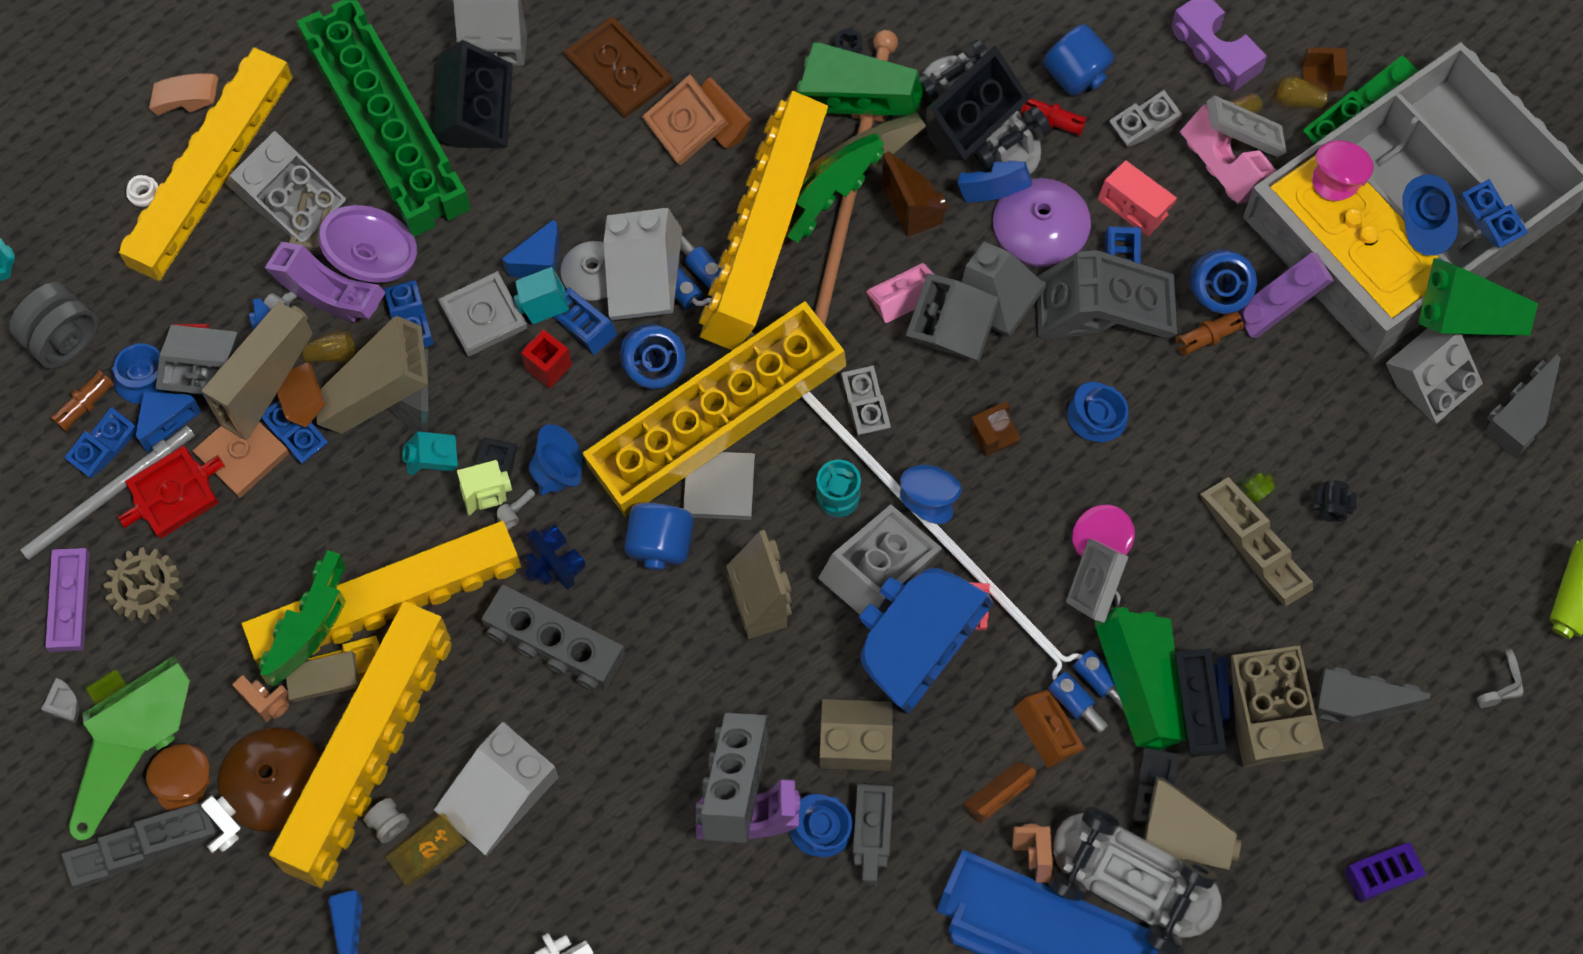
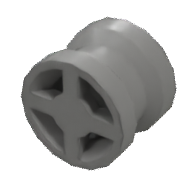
M391 798L377 803L365 815L363 820L369 828H374L377 831L376 837L381 843L391 841L409 824L407 816L398 813L396 803Z

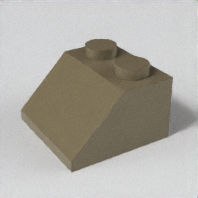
M822 699L820 768L891 771L892 702Z

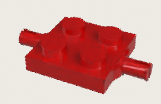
M182 446L125 481L133 494L135 506L117 517L125 529L139 519L144 518L150 523L155 534L162 539L219 503L210 487L208 477L226 466L219 455L200 465L193 459L189 450Z

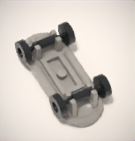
M976 39L966 46L970 59L964 53L958 56L942 57L933 61L924 69L919 78L923 89L921 101L925 105L929 106L989 51L980 40ZM1032 107L1024 112V118L1017 111L971 154V158L981 172L992 173L994 162L1013 160L1026 162L1031 174L1040 162V140L1051 134L1050 124L1042 111L1037 107Z
M1087 807L1085 812L1070 816L1058 828L1053 841V853L1062 873L1054 872L1049 886L1061 896L1070 900L1081 901L1086 889L1151 924L1145 934V939L1155 948L1168 954H1177L1183 944L1179 937L1200 935L1210 929L1218 919L1222 902L1220 891L1215 883L1217 876L1206 866L1189 859L1182 861L1120 827L1119 822L1113 816L1098 808Z

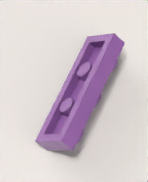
M1311 252L1254 295L1248 305L1237 312L1240 314L1241 321H1243L1250 337L1257 338L1334 280L1318 253Z
M87 548L52 550L45 646L49 652L84 651L90 552Z

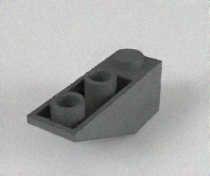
M1558 355L1548 364L1542 360L1530 374L1533 379L1527 385L1523 382L1519 383L1508 396L1511 401L1505 407L1499 404L1487 417L1490 424L1484 433L1515 459L1537 438L1546 425L1561 359Z
M1335 667L1325 669L1319 678L1314 709L1316 718L1319 720L1349 726L1422 709L1429 701L1431 694L1422 692L1421 688L1415 685H1392L1386 683V680L1381 677L1366 676L1363 678L1351 675V672L1347 669Z

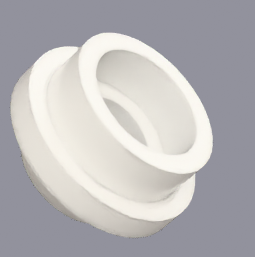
M145 175L135 176L128 183L126 195L135 206H149L155 198L158 184L151 177ZM141 190H148L147 193L143 195H138Z

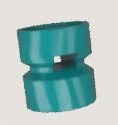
M841 459L831 460L818 471L816 498L819 507L824 513L833 517H844L854 512L858 507L861 494L860 472L852 463Z

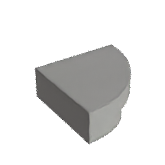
M56 678L41 710L44 713L76 723L79 715V703L70 687L64 681Z

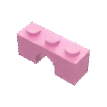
M1207 104L1203 105L1180 131L1187 140L1189 148L1201 157L1209 173L1217 177L1224 186L1228 197L1236 201L1237 204L1249 202L1253 187L1276 172V169L1260 150L1242 153L1236 158L1231 150L1232 137L1211 128Z

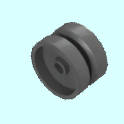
M59 282L45 284L31 292L16 308L9 322V332L23 348L29 349L32 356L40 364L51 369L63 366L75 358L89 345L98 329V317L95 312L84 302L79 301L67 286Z

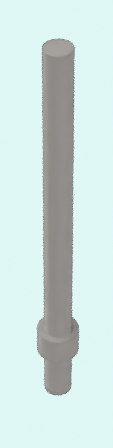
M186 425L168 440H160L152 446L153 451L21 548L20 551L30 560L128 486L125 481L176 451L195 436L194 433Z

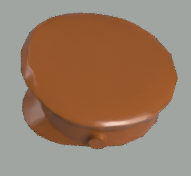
M175 744L163 749L154 757L147 769L146 783L165 809L173 811L201 801L207 785L211 781L209 778L210 765L207 756L199 748L192 745Z

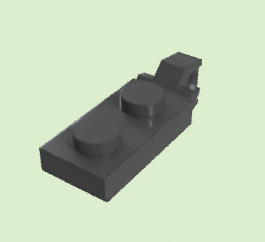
M857 784L853 857H855L854 865L863 866V886H877L878 867H887V859H889L893 786Z

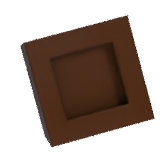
M1307 48L1302 61L1303 89L1305 91H1342L1348 76L1346 48Z
M1007 401L971 417L970 431L985 457L1020 441V436L1009 418L1010 405Z

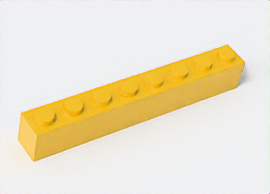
M253 48L249 56L242 59L237 74L231 82L225 85L222 96L215 107H211L207 112L204 124L198 132L191 136L188 148L182 157L177 158L174 162L171 174L165 183H161L158 186L155 198L149 207L140 213L137 225L131 234L123 239L119 254L127 267L160 282L293 78L286 61L257 48Z
M504 521L338 585L337 589L341 591L346 600L345 605L329 634L313 654L317 653L321 646L331 642L334 644L344 643L350 640L354 633L361 630L373 631L383 627L387 620L396 616L403 601L418 607L430 603L432 605H439L448 601L452 594L462 590L472 592L481 588L485 581L495 577L497 579H505L512 576L516 572L515 569L521 568V564ZM301 600L242 623L253 657L258 666L264 652L270 651L274 642L273 631L277 621L284 618L287 609L301 613L299 610Z

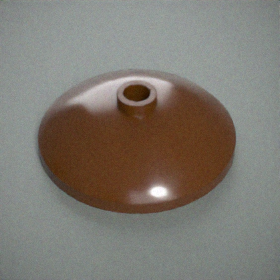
M267 728L253 732L238 741L226 755L220 768L218 779L220 797L223 796L236 811L232 817L241 825L260 832L282 831L321 756L316 747L306 737L295 731L284 728ZM265 769H273V773L269 778H262L261 775Z

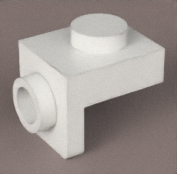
M210 795L200 805L223 832L212 840L207 847L212 853L217 848L224 852L239 839L235 833L241 828L231 818L236 811L225 798L221 796L216 800Z

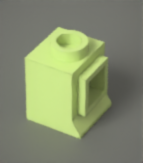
M497 460L457 470L460 481L459 486L468 516L478 508L482 510L503 504L504 501H507L506 492L512 491L507 471L500 472Z

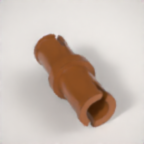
M1238 312L1226 314L1213 321L1207 319L1200 323V327L1177 336L1176 345L1183 343L1184 345L1178 347L1182 355L1187 356L1206 345L1214 346L1218 344L1221 338L1242 330L1244 323L1243 321L1236 323V320L1241 319Z
M98 370L79 391L75 389L71 393L72 397L51 418L67 432L87 410L91 412L95 408L93 405L115 384L102 371Z

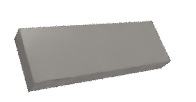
M1213 96L1207 100L1212 129L1275 157H1280L1286 153L1282 125L1220 97Z

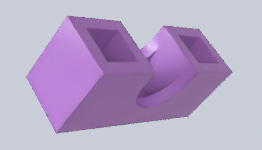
M1190 0L1175 11L1171 26L1173 32L1180 41H1185L1193 49V53L1199 62L1206 63L1214 71V75L1220 84L1227 85L1234 92L1263 71L1267 55L1246 34L1233 42H1225L1218 39L1214 33L1221 29L1225 12L1214 0Z

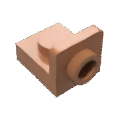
M243 675L232 684L238 694L266 723L271 718H279L289 708L288 691L283 685L279 686L270 695L257 680L251 684Z
M1036 824L1015 827L1013 829L1012 849L1028 850V868L1035 869L1036 883H1049L1052 873L1050 827H1040Z

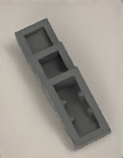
M202 802L136 821L132 828L99 837L95 844L62 853L61 860L71 890L83 888L124 874L215 836L210 816L200 805Z

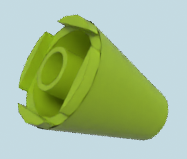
M1583 539L1580 542L1577 540L1572 548L1549 618L1554 624L1552 630L1566 639H1571L1572 636L1581 637L1583 635Z

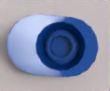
M1423 174L1413 178L1406 185L1402 195L1406 234L1409 243L1416 251L1424 255L1436 256L1446 252L1454 244L1458 235L1457 199L1451 186L1441 177L1434 174Z
M554 424L543 426L539 430L536 451L529 464V472L538 483L539 494L545 495L548 492L558 493L568 486H578L582 479V453L576 440L562 427Z

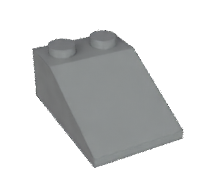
M669 208L607 215L604 235V257L608 310L611 320L673 313L682 228Z
M889 505L831 555L818 579L860 615L869 604L883 612L892 603L879 593L888 578L891 577L906 586L909 581L915 578L932 561L942 548L895 507Z
M502 722L478 747L434 811L487 856L559 776L552 763Z

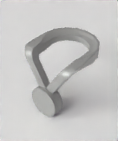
M1512 649L1505 651L1515 683L1497 692H1489L1479 696L1477 702L1480 708L1494 706L1500 703L1502 699L1519 698L1523 695L1522 679Z

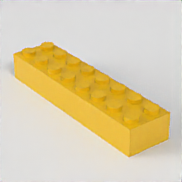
M792 90L786 101H779L774 115L770 116L764 133L767 134L765 142H761L755 156L758 163L756 168H752L746 182V186L749 187L747 195H743L737 208V213L740 216L738 221L733 223L727 240L731 241L728 250H724L718 264V268H721L719 277L714 278L708 293L712 298L709 305L704 307L699 319V324L703 325L700 334L701 338L734 350L743 344L756 326L828 105Z
M804 301L583 452V456L589 469L625 518H627L634 504L649 503L846 367L845 351L806 301Z
M403 601L269 854L283 872L318 888H322L325 880L329 882L334 877L338 868L336 859L341 849H347L351 844L355 834V829L352 828L358 816L363 817L367 813L372 800L369 797L375 784L380 785L383 782L388 770V766L385 765L391 753L396 754L399 751L404 740L402 732L407 722L412 723L415 720L420 709L418 701L423 691L428 692L431 689L436 678L434 670L439 660L444 661L451 650V638L441 616Z

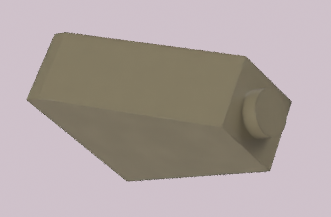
M1156 776L1143 839L1179 859H1189L1200 864L1230 870L1231 861H1238L1241 849V840L1236 839L1237 833L1235 830L1166 779Z

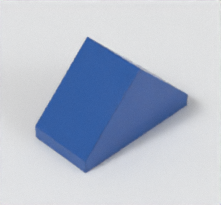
M552 220L502 258L505 272L509 277L524 278L550 267H553L554 271L557 272L560 246L558 224Z
M143 392L136 437L148 453L153 449L152 446L162 439H167L199 415L201 410L191 395Z

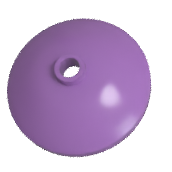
M1047 178L1032 179L1031 187L1000 198L993 215L994 233L1003 250L1012 253L1020 262L1036 267L1055 266L1076 252H1080L1088 240L1091 228L1090 213L1083 198L1070 186ZM1043 209L1047 210L1049 213L1046 215H1042L1038 211Z
M363 205L341 207L329 213L320 226L318 241L324 256L339 271L354 279L374 283L393 281L407 274L415 262L417 245L409 229L395 216L378 208Z

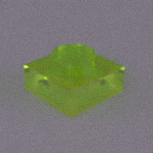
M115 669L87 687L86 690L97 705L127 684L118 670Z

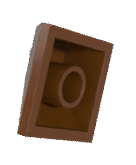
M890 151L883 153L882 186L907 237L943 224L944 211L947 210V204L942 193H936L929 180Z

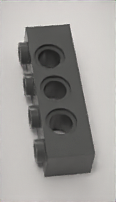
M502 584L482 617L485 630H487L486 634L491 639L501 644H504L507 640L516 645V650L529 659H534L537 656L547 661L546 665L548 668L561 675L568 672L578 677L576 681L592 691L597 687L606 692L626 657L624 646L504 584ZM521 620L531 622L526 630L517 631L514 629L515 624ZM555 635L561 638L560 642L555 646L549 647L543 644L549 636ZM580 651L591 653V657L585 662L574 660V656Z
M725 713L722 727H716L714 744L716 752L711 751L709 755L708 769L711 774L710 777H704L702 796L704 803H698L696 823L697 825H702L704 840L747 843L769 744L767 715Z

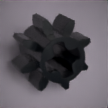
M1326 481L1323 483V488H1317L1316 493H1314L1313 509L1321 510V518L1326 521H1344L1347 519V514L1352 515L1353 509H1356L1357 493L1349 492V485L1343 481Z

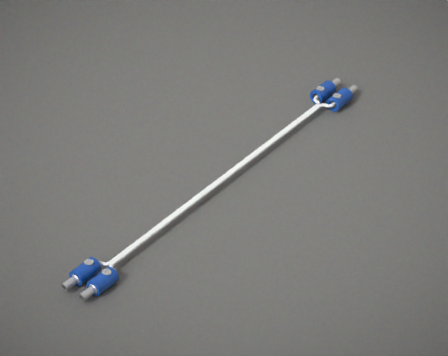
M682 236L680 250L687 256L685 264L710 289L714 278L719 277L721 268H718L719 263L702 246L694 248ZM678 267L675 299L685 310H690L695 305L704 306L710 303L711 298L701 301L704 293ZM751 332L746 339L749 340L755 334ZM810 392L802 396L817 414L900 499L901 486ZM912 512L980 583H990L989 593L1057 663L1052 673L1054 681L1048 688L1051 694L1076 720L1084 717L1098 733L1102 732L1108 724L1092 709L1096 703L1095 700L1067 671L1059 677L1058 672L1062 668L1061 660L1070 662L1073 659H1079L1073 668L1102 698L1109 695L1123 709L1109 667L1093 650L1088 651L1083 656L1078 653L1068 657L1063 656L937 524L930 523Z

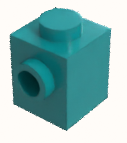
M553 267L516 280L518 294L514 296L515 304L520 314L526 313L532 324L569 311L565 288Z

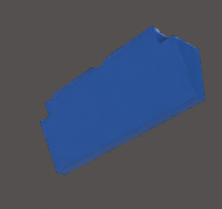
M962 850L937 912L953 918L948 930V934H951V941L955 945L976 954L1159 953V949L1152 946L1145 939L1148 928L1083 900L1074 901L1065 898L1055 892L1050 886L1036 883V880L965 850Z

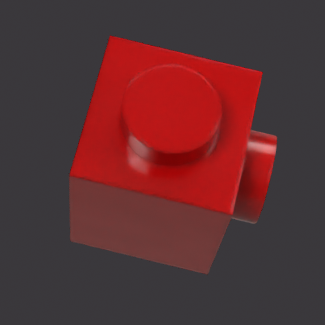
M544 329L521 352L525 370L549 389L572 366L569 349Z

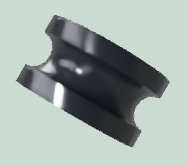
M848 28L836 34L834 47L861 54L863 39L858 31ZM846 40L848 43L854 41V47L851 48L848 45L843 47V41Z

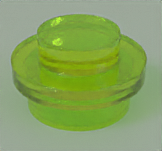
M1261 472L1256 474L1245 484L1248 490L1244 494L1255 503L1264 498L1276 487L1275 483L1271 480L1273 478L1271 473L1265 476Z

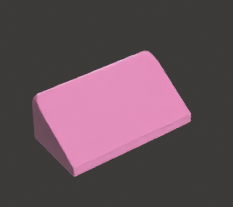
M924 263L866 291L885 323L916 308L927 273L934 274Z

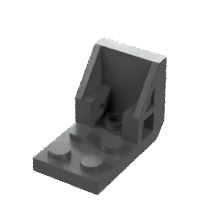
M1098 250L1076 252L1037 276L1046 287L1037 299L1038 337L1058 339L1097 334L1115 324L1124 325L1167 339L1177 335L1174 274Z

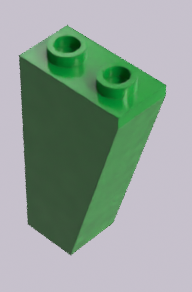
M813 43L810 56L805 58V73L803 79L798 82L797 93L828 105L826 113L907 116L918 113L923 89L916 69L830 45Z
M1434 258L1418 324L1442 334L1530 336L1538 303L1464 268L1439 258Z
M1125 607L1109 610L1105 622L1095 620V627L1135 745L1154 749H1166L1186 741L1171 619L1157 617L1154 612H1129V609Z

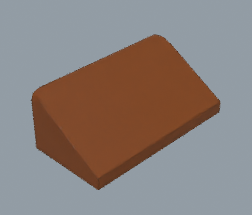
M711 77L707 78L701 88L729 123L714 138L727 149L744 140L751 119Z
M308 362L291 369L277 392L286 419L305 428L326 404L313 368Z
M1049 690L1027 696L1014 707L1013 710L1047 768L1053 767L1085 750L1065 713Z
M1015 762L964 803V806L977 822L982 824L1034 782L1036 776L1035 769L1021 762Z

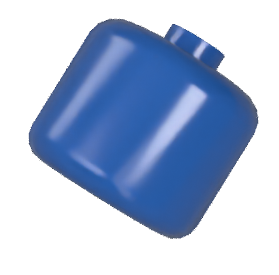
M1081 24L1068 32L1050 49L1043 59V67L1069 95L1076 96L1082 94L1090 87L1093 91L1097 89L1108 78L1105 73L1112 66L1115 57L1113 51L1091 27Z
M1217 249L1208 251L1198 258L1191 269L1189 283L1191 293L1198 303L1212 312L1229 314L1237 312L1248 305L1255 295L1257 278L1256 271L1248 259L1234 251ZM1210 296H1232L1228 300L1216 301L1210 298Z
M654 323L642 324L632 329L623 339L619 352L620 363L626 375L639 386L649 389L665 388L674 383L682 374L686 363L685 347L679 336L669 328ZM667 366V368L665 369V371H663L662 373H660V374H658V375H653V376L644 375V373H647V372H650V371H654V372L661 371V370H663V369Z
M657 503L634 504L629 512L624 545L626 555L634 560L644 562V568L653 570H664L665 565L676 566L683 564L689 556L694 524L693 514L686 509Z

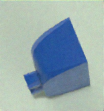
M937 568L922 571L909 581L906 586L891 577L888 578L879 591L881 595L892 602L887 611L882 613L872 604H869L859 616V619L870 630L861 651L862 665L872 680L908 714L918 704L994 604L989 594L952 573Z

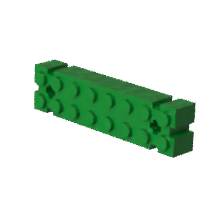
M341 0L331 5L332 13L322 16L321 12L317 11L298 20L297 24L312 58L316 60L322 76L395 207L399 208L401 217L411 235L416 237L436 227L434 219L445 215L449 221L470 211L469 199L463 184L456 172H452L447 156L371 23L368 24L366 15L358 0Z

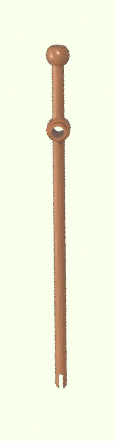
M882 30L875 35L873 46L877 51L876 59L888 61L889 54L896 50L898 39L893 32ZM852 114V118L860 119L857 135L871 129L875 121L884 122L886 115ZM852 190L847 197L842 196L815 309V314L824 325L855 201L856 192Z

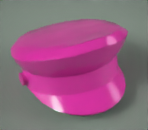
M1343 140L1327 142L1316 153L1317 166L1313 172V185L1323 198L1332 201L1347 199L1354 195L1361 186H1365L1374 170L1373 160L1367 151L1352 142Z
M1098 505L1087 510L1077 520L1073 528L1072 541L1076 552L1081 557L1090 538L1100 541L1126 555L1133 545L1135 529L1130 517L1119 507Z

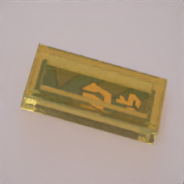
M442 813L386 856V858L403 883L409 887L466 842L448 816Z

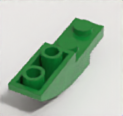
M1403 55L1400 56L1356 93L1352 90L1303 130L1304 135L1313 144H1316L1419 71Z
M874 133L846 145L812 171L803 181L796 202L800 207L790 220L786 232L787 237L796 243H799L802 237L807 238L817 224L815 219L820 211H827L836 197L833 194L835 190L847 197L851 190L856 192L865 179L863 174L870 164L875 165L883 155L884 148L882 146L885 143L880 135Z
M327 550L324 559L319 560L314 568V582L310 592L306 591L302 596L299 606L301 613L287 609L284 618L277 621L273 631L274 642L270 651L264 652L259 664L260 674L268 685L275 686L298 669L317 650L337 621L346 602L341 591L337 589L346 568L340 554Z

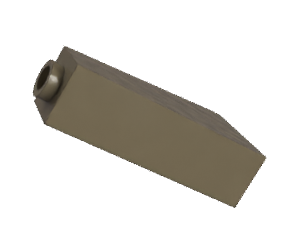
M278 301L201 390L219 424L242 439L247 440L251 436L313 335L307 322V315L298 307L292 306L290 308Z
M399 316L392 318L320 389L326 404L316 415L317 425L343 434L428 385L421 326Z

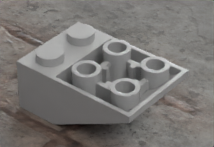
M453 0L457 42L465 40L513 63V65L525 64L527 30L521 0Z
M276 131L229 175L225 183L245 203L290 237L291 235L294 236L298 242H305L319 228L323 209L329 208L332 205L331 213L346 201V198ZM302 190H306V194H313L314 197L307 200L305 211L297 212ZM318 195H328L330 202L325 204V200L318 199ZM300 216L303 217L301 226L296 223V218ZM295 229L299 231V235H297L292 230Z

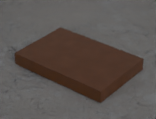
M613 16L564 51V57L624 119L673 83V77Z

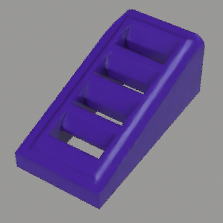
M1410 842L1349 865L1344 871L1360 904L1426 876ZM1405 854L1413 872L1407 874L1398 857L1399 855ZM1390 859H1392L1400 875L1396 879L1387 863ZM1380 864L1388 882L1383 883L1375 868L1376 865ZM1368 869L1376 885L1375 887L1371 888L1363 872L1364 870Z

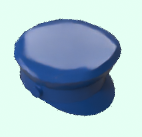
M137 343L120 351L115 358L114 366L112 367L114 388L126 401L142 404L143 392H166L156 389L159 355L161 353L156 347Z
M1087 382L1076 390L1075 396L1068 406L1067 418L1072 429L1081 437L1090 441L1106 442L1112 441L1123 433L1127 427L1129 409L1125 398L1114 387L1100 382Z
M917 465L905 470L900 478V499L907 508L930 523L944 524L951 520L953 515L952 503L959 498L962 492L961 484L956 477L936 466Z
M810 794L800 799L799 826L789 831L794 844L804 853L812 856L828 857L834 856L846 848L852 839L854 826L851 814L845 805L839 802V798L823 794Z

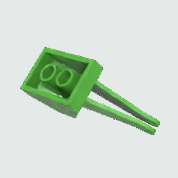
M175 655L83 713V723L92 735L93 742L69 823L70 833L75 839L87 840L94 834L97 826L143 752L152 747L159 750L175 739L173 734L179 730L190 682L186 671ZM79 823H86L88 825L84 830H80L77 827Z

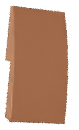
M190 74L156 82L153 86L149 109L155 114L161 115L180 106L190 113L214 103L218 77L215 74Z

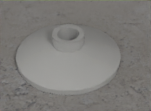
M589 241L575 246L566 254L561 265V278L566 289L570 287L585 300L594 301L607 298L604 242ZM595 262L598 264L595 269L587 268L589 263Z

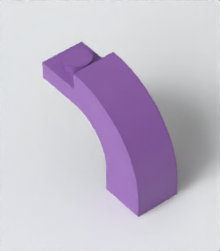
M281 242L265 266V269L278 282L304 301L336 317L354 323L358 317L370 319L386 293L377 284L351 280L330 270L319 262L303 245Z
M780 780L770 790L757 795L748 839L786 833L799 826L800 796L798 791H795V781ZM703 798L696 803V810L698 803H704ZM696 823V839H703L702 825H697Z

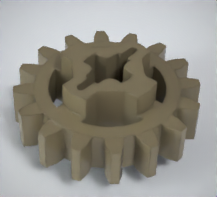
M142 547L139 549L138 556H134L130 551H127L126 561L123 562L117 558L114 560L118 568L116 571L107 570L106 574L112 581L104 583V588L110 593L106 596L107 601L110 605H114L113 609L119 616L125 613L124 616L127 620L132 622L136 615H138L141 622L146 623L148 615L152 614L159 620V611L161 609L168 612L172 611L169 601L180 599V596L174 589L181 588L182 582L179 578H176L180 571L176 565H172L173 562L168 555L161 558L162 555L157 549H154L148 555L147 551ZM159 570L164 573L165 584L161 583L158 579L160 576ZM122 587L128 590L126 593L127 601L123 599Z

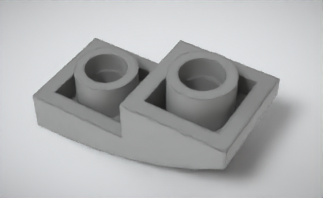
M1163 90L1140 106L1137 103L1133 104L1109 120V122L1126 146L1129 147L1170 127L1183 119L1177 106L1165 90Z
M874 365L842 372L841 379L857 435L860 436L890 429L891 426L884 398L880 393Z

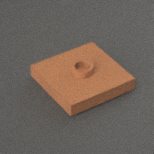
M690 74L642 116L679 165L685 163L729 124Z
M260 422L247 440L220 426L193 450L194 455L203 464L219 455L226 467L214 474L239 499L290 454L288 449Z

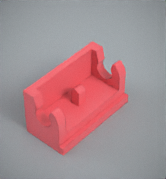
M1125 161L1105 179L1098 200L1135 228H1141V232L1149 237L1169 215L1167 211L1175 204L1177 197L1128 161Z

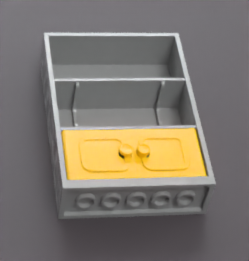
M1460 42L1254 186L1243 218L1289 268L1293 267L1311 252L1318 253L1334 281L1315 296L1374 359L1420 325L1418 320L1434 258H1439L1464 268L1483 278L1487 277L1580 208L1583 202V164L1577 161L1563 142L1558 141L1546 129L1545 124L1539 118H1535L1524 107L1521 99L1513 95L1502 84L1500 78L1495 73L1490 72L1480 62L1475 52L1468 50ZM1335 140L1349 141L1359 145L1369 153L1374 166L1372 175L1367 180L1365 186H1361L1351 197L1339 201L1323 198L1313 185V172L1317 166L1316 153L1321 146ZM1423 174H1434L1443 178L1451 186L1457 199L1458 235L1454 244L1446 252L1436 256L1424 255L1416 251L1409 243L1406 234L1402 195L1406 185L1413 178ZM1488 179L1493 183L1505 206L1513 205L1528 231V234L1500 249H1497L1480 231L1457 197Z

